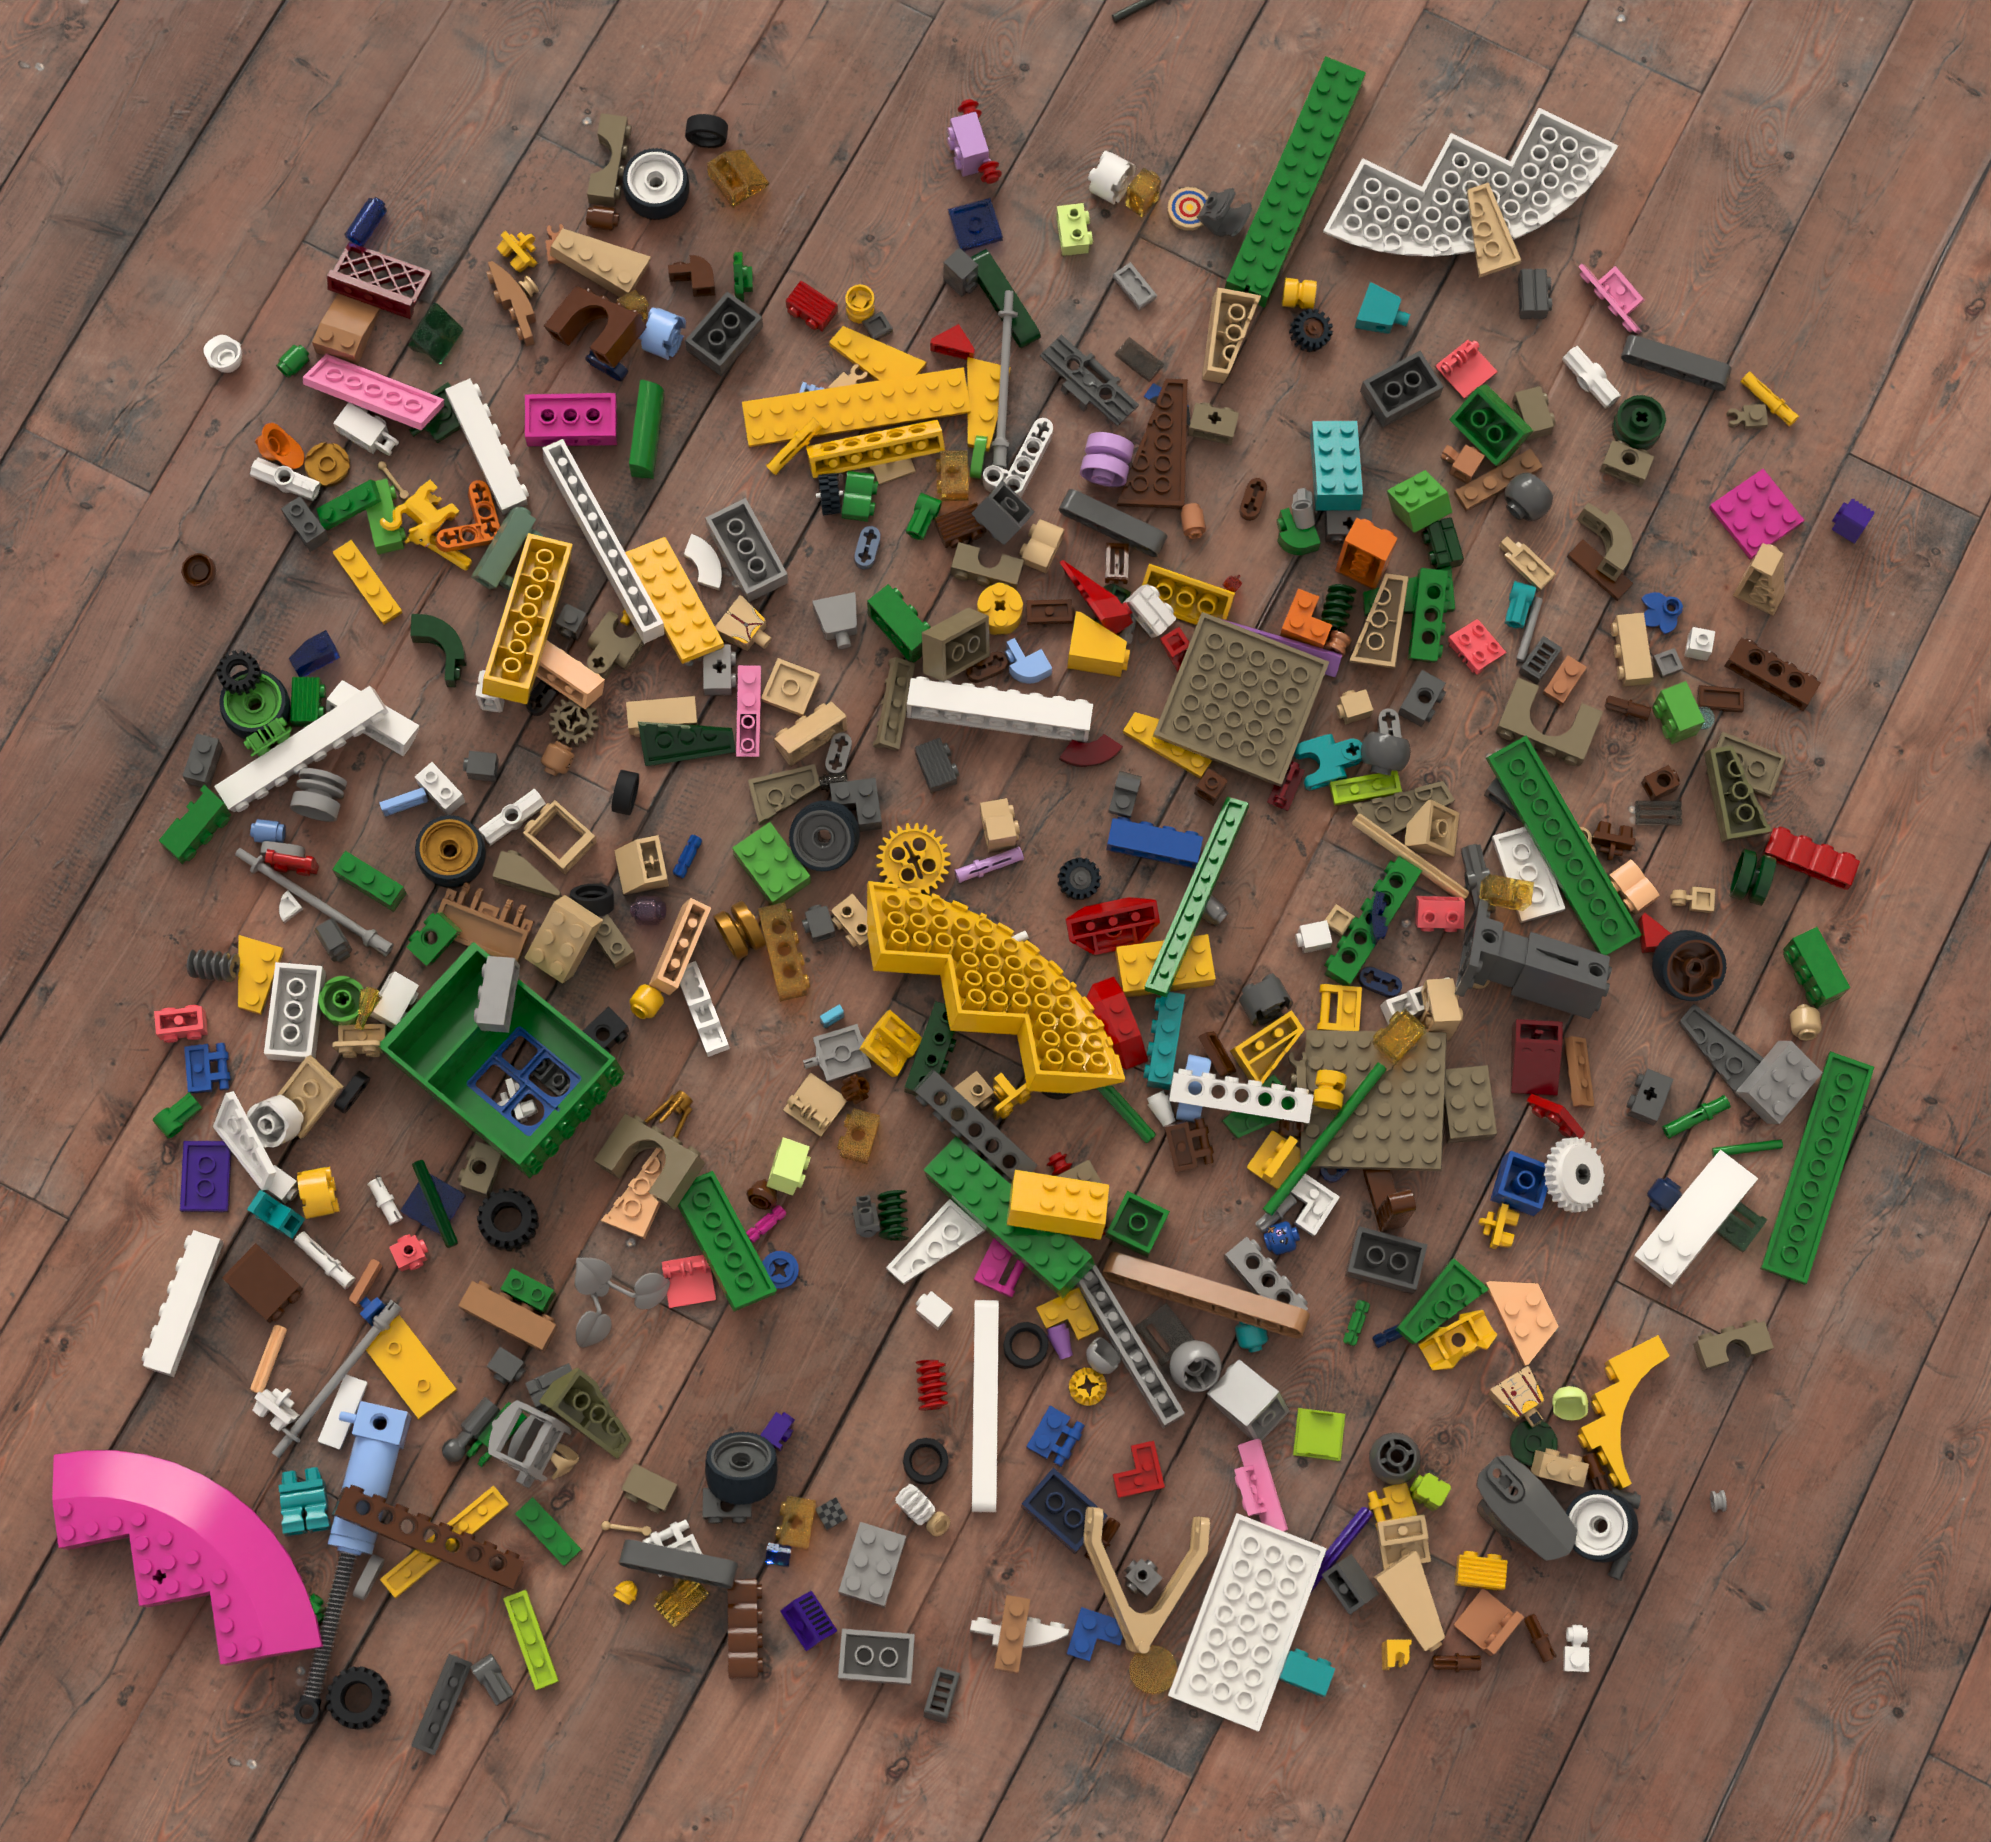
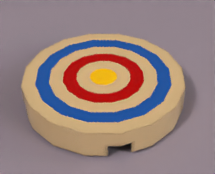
M1192 187L1177 190L1172 194L1168 202L1167 213L1172 223L1176 227L1187 231H1194L1204 226L1197 219V216L1208 196L1203 191Z

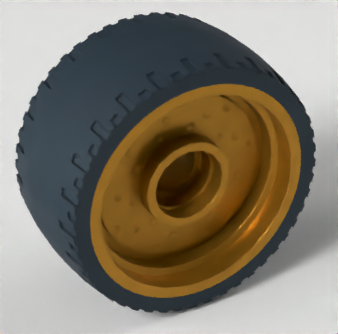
M444 815L433 819L422 828L416 839L415 856L420 870L430 881L442 887L456 888L463 886L466 882L473 881L479 875L485 863L486 848L482 835L471 822L459 816ZM450 849L457 850V853H456L455 856H453V857H446V856H445V854H446V852H447L448 850H450Z

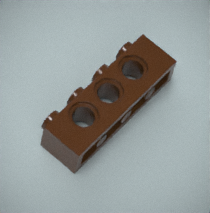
M1742 637L1724 665L1731 671L1801 711L1806 709L1821 684L1814 675L1803 673L1793 663L1782 661L1777 658L1774 652L1763 650L1753 640ZM1749 658H1755L1759 664L1754 665L1750 663ZM1769 669L1776 670L1778 676L1771 675ZM1789 680L1795 681L1798 687H1792L1789 684Z

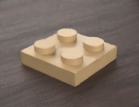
M778 658L762 694L761 701L802 717L805 715L816 689L820 674Z

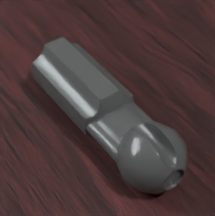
M484 1397L461 1424L462 1431L456 1439H449L442 1446L443 1457L449 1462L461 1460L465 1455L467 1443L472 1438L477 1439L501 1410Z

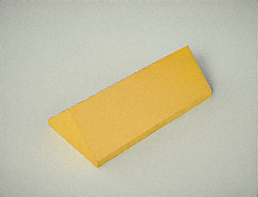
M1152 564L1148 565L1142 586L1148 584L1158 590L1160 593L1159 598L1163 603H1168L1173 608V615L1177 619L1197 625L1202 612L1227 620L1235 595L1234 592Z

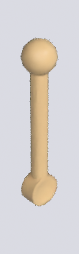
M380 461L378 468L385 472L400 492V498L407 500L409 493L401 488L386 468L387 464L384 461Z
M604 1521L601 1525L605 1531L609 1529L643 1533L644 1536H649L652 1532L649 1526L638 1528L610 1524L609 1521Z

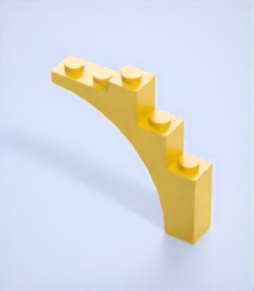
M1659 1335L1605 1362V1373L1610 1381L1614 1380L1615 1384L1591 1396L1593 1400L1591 1401V1406L1597 1415H1601V1418L1577 1430L1579 1434L1577 1439L1583 1449L1586 1448L1588 1452L1597 1448L1599 1451L1597 1452V1457L1603 1466L1606 1465L1610 1472L1608 1478L1613 1487L1617 1486L1619 1490L1632 1484L1625 1469L1621 1452V1424L1625 1407L1639 1381L1653 1367L1669 1357Z

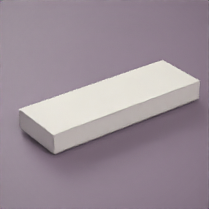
M346 1374L318 1442L338 1450L342 1449L352 1423L340 1421V1412L356 1414L368 1382Z

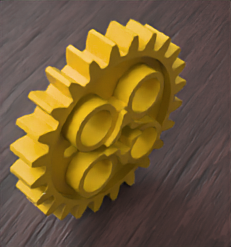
M906 823L905 830L897 826V834L891 830L888 832L891 839L883 837L882 841L886 846H878V849L883 852L876 855L877 859L882 860L881 863L876 865V868H883L879 877L886 876L887 879L884 883L891 882L892 884H897L900 889H919V893L923 890L929 895V887L937 890L938 887L935 882L943 883L944 879L940 875H948L949 873L944 867L951 865L950 862L945 861V858L949 857L950 853L943 852L948 845H940L939 842L943 837L935 838V829L928 833L927 825L922 830L919 829L918 823L915 824L913 829L910 828L909 823ZM917 839L922 840L925 844V849L922 851L915 850L913 841ZM903 842L908 843L912 856L914 858L918 857L919 860L916 862V865L923 876L922 879H919L914 864L907 862L910 859V855ZM892 850H902L904 858L902 860H895L892 857ZM929 860L933 862L934 870L932 872H926L923 869L922 863ZM903 870L912 871L913 880H903L901 872Z

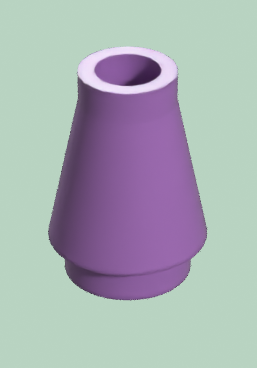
M1065 1323L1048 1328L1047 1332L1049 1335L1047 1337L1057 1352L1059 1359L1073 1356L1069 1328H1066Z

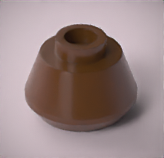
M767 1179L755 1182L746 1192L748 1201L753 1206L763 1210L771 1209L777 1204V1190L766 1186Z

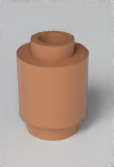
M1197 503L1184 505L1181 512L1184 535L1189 536L1191 539L1199 538L1206 531L1203 510Z

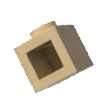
M1366 689L1358 692L1351 690L1343 693L1336 706L1337 714L1340 719L1343 718L1345 724L1369 718L1373 713V707Z

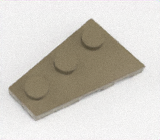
M815 764L748 780L759 825L821 788Z

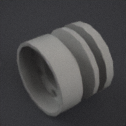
M313 768L300 769L299 778L301 779L297 780L296 785L303 791H295L293 793L290 809L311 819L325 822L337 821L341 805L334 799H342L344 797L342 790L346 789L347 781L328 771Z

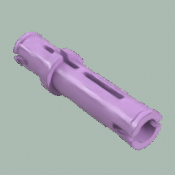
M1018 846L981 861L978 859L974 860L973 864L954 869L958 882L962 883L965 880L977 876L980 878L990 871L1021 860L1023 861L1024 856L1021 848Z

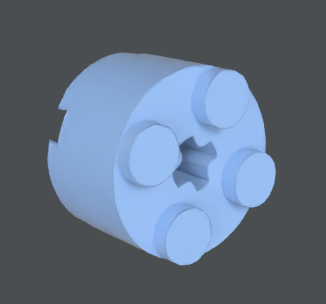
M652 307L648 314L646 329L638 338L641 339L642 349L669 360V356L673 357L682 343L684 336L680 332L681 328H686V320L663 309Z

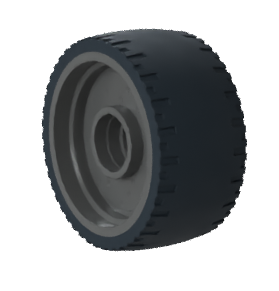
M828 800L817 801L804 807L794 818L789 831V843L795 858L805 867L816 871H831L846 864L856 852L860 839L859 825L852 812L844 805ZM823 829L829 831L831 839H823L820 831Z
M752 1432L729 1433L715 1440L708 1448L705 1461V1474L710 1491L719 1500L735 1505L758 1502L768 1496L775 1488L778 1474L777 1456L771 1442L765 1439V1437Z

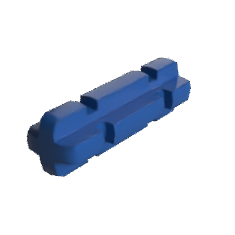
M690 835L687 841L688 845H685L678 859L679 864H676L673 869V874L679 878L685 877L687 868L690 867L697 853L696 849H699L702 843V839L696 835Z

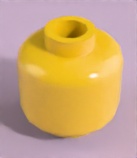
M646 984L640 985L629 1000L632 1013L640 1019L653 1018L664 1004L662 992Z

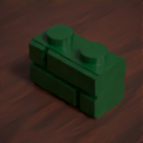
M1452 518L1437 520L1424 527V531L1421 534L1423 543L1429 546L1428 560L1430 565H1434L1436 570L1449 566L1451 568L1461 566L1464 557Z

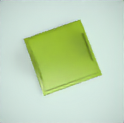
M1298 1408L1293 1455L1341 1461L1345 1414Z

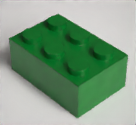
M1487 384L1477 387L1449 419L1495 466L1507 462L1534 431Z
M887 584L867 600L868 616L908 661L914 663L923 656L922 632L928 630L931 626L926 621L922 622L917 617L918 612L911 604L907 605L902 600L904 597L897 588L893 589Z
M1818 927L1792 938L1783 949L1786 962L1792 965L1795 971L1796 981L1799 985H1803L1806 991L1805 996L1808 1003L1814 1005L1816 1009L1840 999L1851 988Z

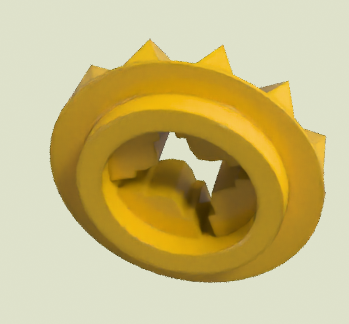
M1084 1367L1072 1375L1069 1382V1391L1077 1403L1091 1406L1099 1403L1104 1398L1107 1391V1382L1103 1374L1092 1368ZM1085 1377H1087L1090 1383L1098 1384L1091 1389V1396H1089L1086 1389H1078V1387L1085 1384Z

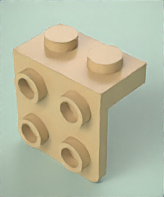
M338 1025V1042H333V1048L340 1055H343L344 1058H355L357 1054H366L367 1057H379L380 1053L383 1052L378 1046L387 1036V1025Z

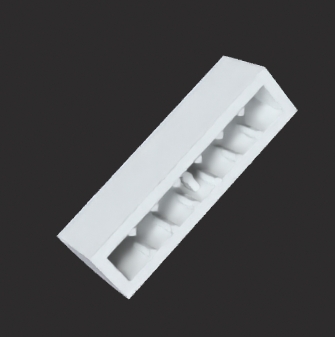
M342 680L327 698L326 711L330 712L361 691ZM385 706L389 713L384 715L385 719L377 724L372 723L365 727L366 731L364 734L404 756L418 733L419 725Z

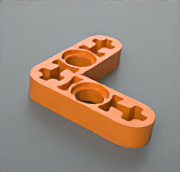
M473 481L468 489V498L476 524L441 530L435 540V544L440 551H457L490 545L500 525L489 487L484 481ZM475 488H478L479 491H483L481 495L482 501L480 502L478 493L474 492ZM485 507L490 511V515L482 517L479 515L478 509ZM489 522L490 531L495 532L493 537L486 533L487 523ZM470 532L474 535V540L470 542L465 541L462 534ZM443 537H446L447 540H450L449 545H446V542L442 541Z

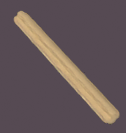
M1358 814L1354 818L1352 824L1397 857L1399 856L1421 869L1422 875L1453 897H1462L1464 900L1468 897L1469 891L1365 816Z

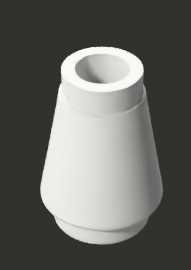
M1164 1090L1147 1098L1149 1102L1148 1107L1160 1123H1162L1163 1127L1176 1121L1169 1096L1165 1094Z

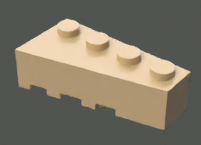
M563 228L550 250V256L625 301L628 300L647 270L651 259L650 256Z
M1217 288L1212 297L1202 380L1224 384L1261 295Z
M1385 574L1349 660L1350 663L1395 669L1409 581L1408 576Z

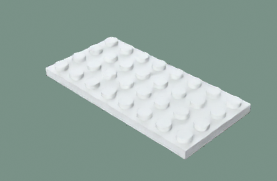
M1236 1513L1168 1696L1259 1732L1327 1548Z

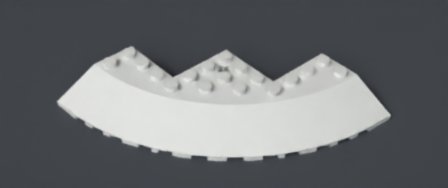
M1538 108L1511 161L1450 133L1422 187L1362 158L1323 233L1360 247L1406 256H1445L1474 252L1475 248L1467 198L1468 189L1489 182L1510 235L1514 240L1545 225L1570 207L1603 172L1618 145Z

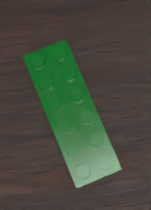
M710 1171L696 1177L678 1204V1208L733 1312L775 1295L777 1289L714 1172Z

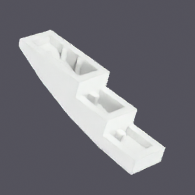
M696 961L691 962L686 967L680 987L707 1056L710 1057L726 1051L730 1047Z

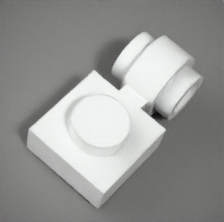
M1572 1625L1566 1629V1640L1571 1642L1572 1647H1564L1563 1671L1589 1672V1647H1581L1583 1642H1587L1588 1631L1582 1625Z

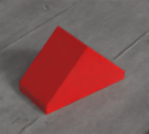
M959 324L931 339L930 351L964 360H967V357H975V349Z
M1645 912L1638 920V929L1642 934L1640 936L1642 953L1655 952L1659 943L1666 936L1672 934Z

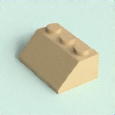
M830 702L827 705L823 703L815 708L814 713L810 716L799 718L790 729L784 728L776 734V738H774L775 746L791 767L831 741L835 734L845 732L847 730V717L834 703Z

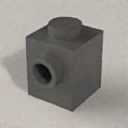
M565 604L555 624L560 635L578 641L588 623L585 612Z
M469 751V756L464 758L463 771L466 772L468 779L496 782L499 764L497 753Z
M815 905L808 908L802 924L805 933L810 932L812 942L816 943L835 937V930L828 907Z
M501 1346L487 1365V1368L495 1373L493 1378L504 1385L506 1382L512 1385L515 1381L519 1382L526 1372L524 1369L526 1364Z

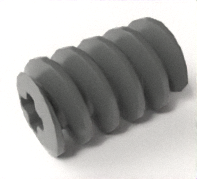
M192 949L187 959V972L192 978L199 977L201 979L207 978L209 980L216 979L217 981L232 982L240 969V956L237 953H234L231 957L229 952L222 955L220 951L214 954L212 950H208L205 953V950L200 949L196 954V951Z

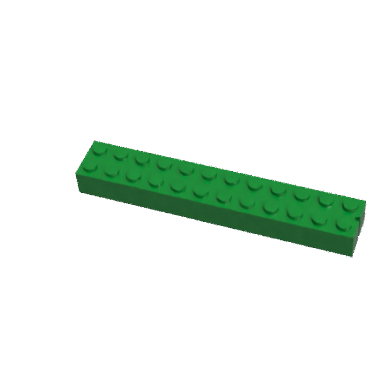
M1325 56L1229 273L1225 289L1245 292L1247 286L1250 288L1248 293L1261 295L1257 305L1266 307L1363 86L1366 72Z

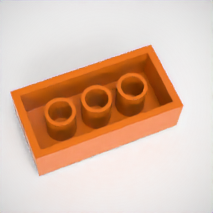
M1356 518L1344 540L1335 571L1370 589L1377 588L1387 570L1398 538L1387 529L1381 530L1375 527L1367 519L1361 520Z

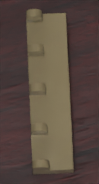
M898 657L891 658L888 662L890 666L889 674L884 683L886 690L884 699L881 700L880 704L882 706L880 721L876 725L878 728L877 738L873 741V747L875 748L884 747L894 751L900 749L910 681L913 678L915 663Z

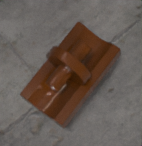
M1600 821L1592 835L1591 844L1600 845L1599 852L1607 853V860L1612 861L1614 855L1622 856L1623 850H1632L1636 838H1633V827L1620 826L1618 835L1610 834L1611 823Z

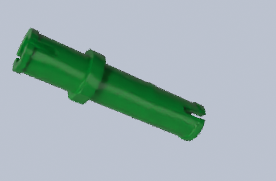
M1722 1095L1707 1104H1700V1107L1663 1125V1132L1668 1139H1671L1673 1136L1705 1120H1712L1713 1116L1731 1108L1727 1097Z

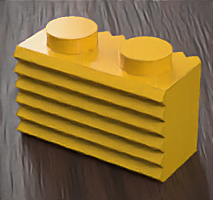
M1464 1551L1463 1555L1457 1556L1455 1585L1503 1591L1506 1584L1508 1560H1502L1501 1555L1487 1554V1558L1478 1557L1477 1552Z

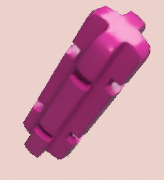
M780 1205L772 1209L771 1214L765 1215L755 1224L754 1228L751 1227L746 1231L752 1243L757 1241L761 1234L764 1235L777 1224V1220H781L786 1216V1211Z

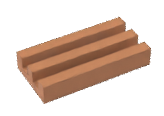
M371 1259L349 1297V1301L357 1307L361 1306L359 1303L366 1297L383 1267L377 1260Z

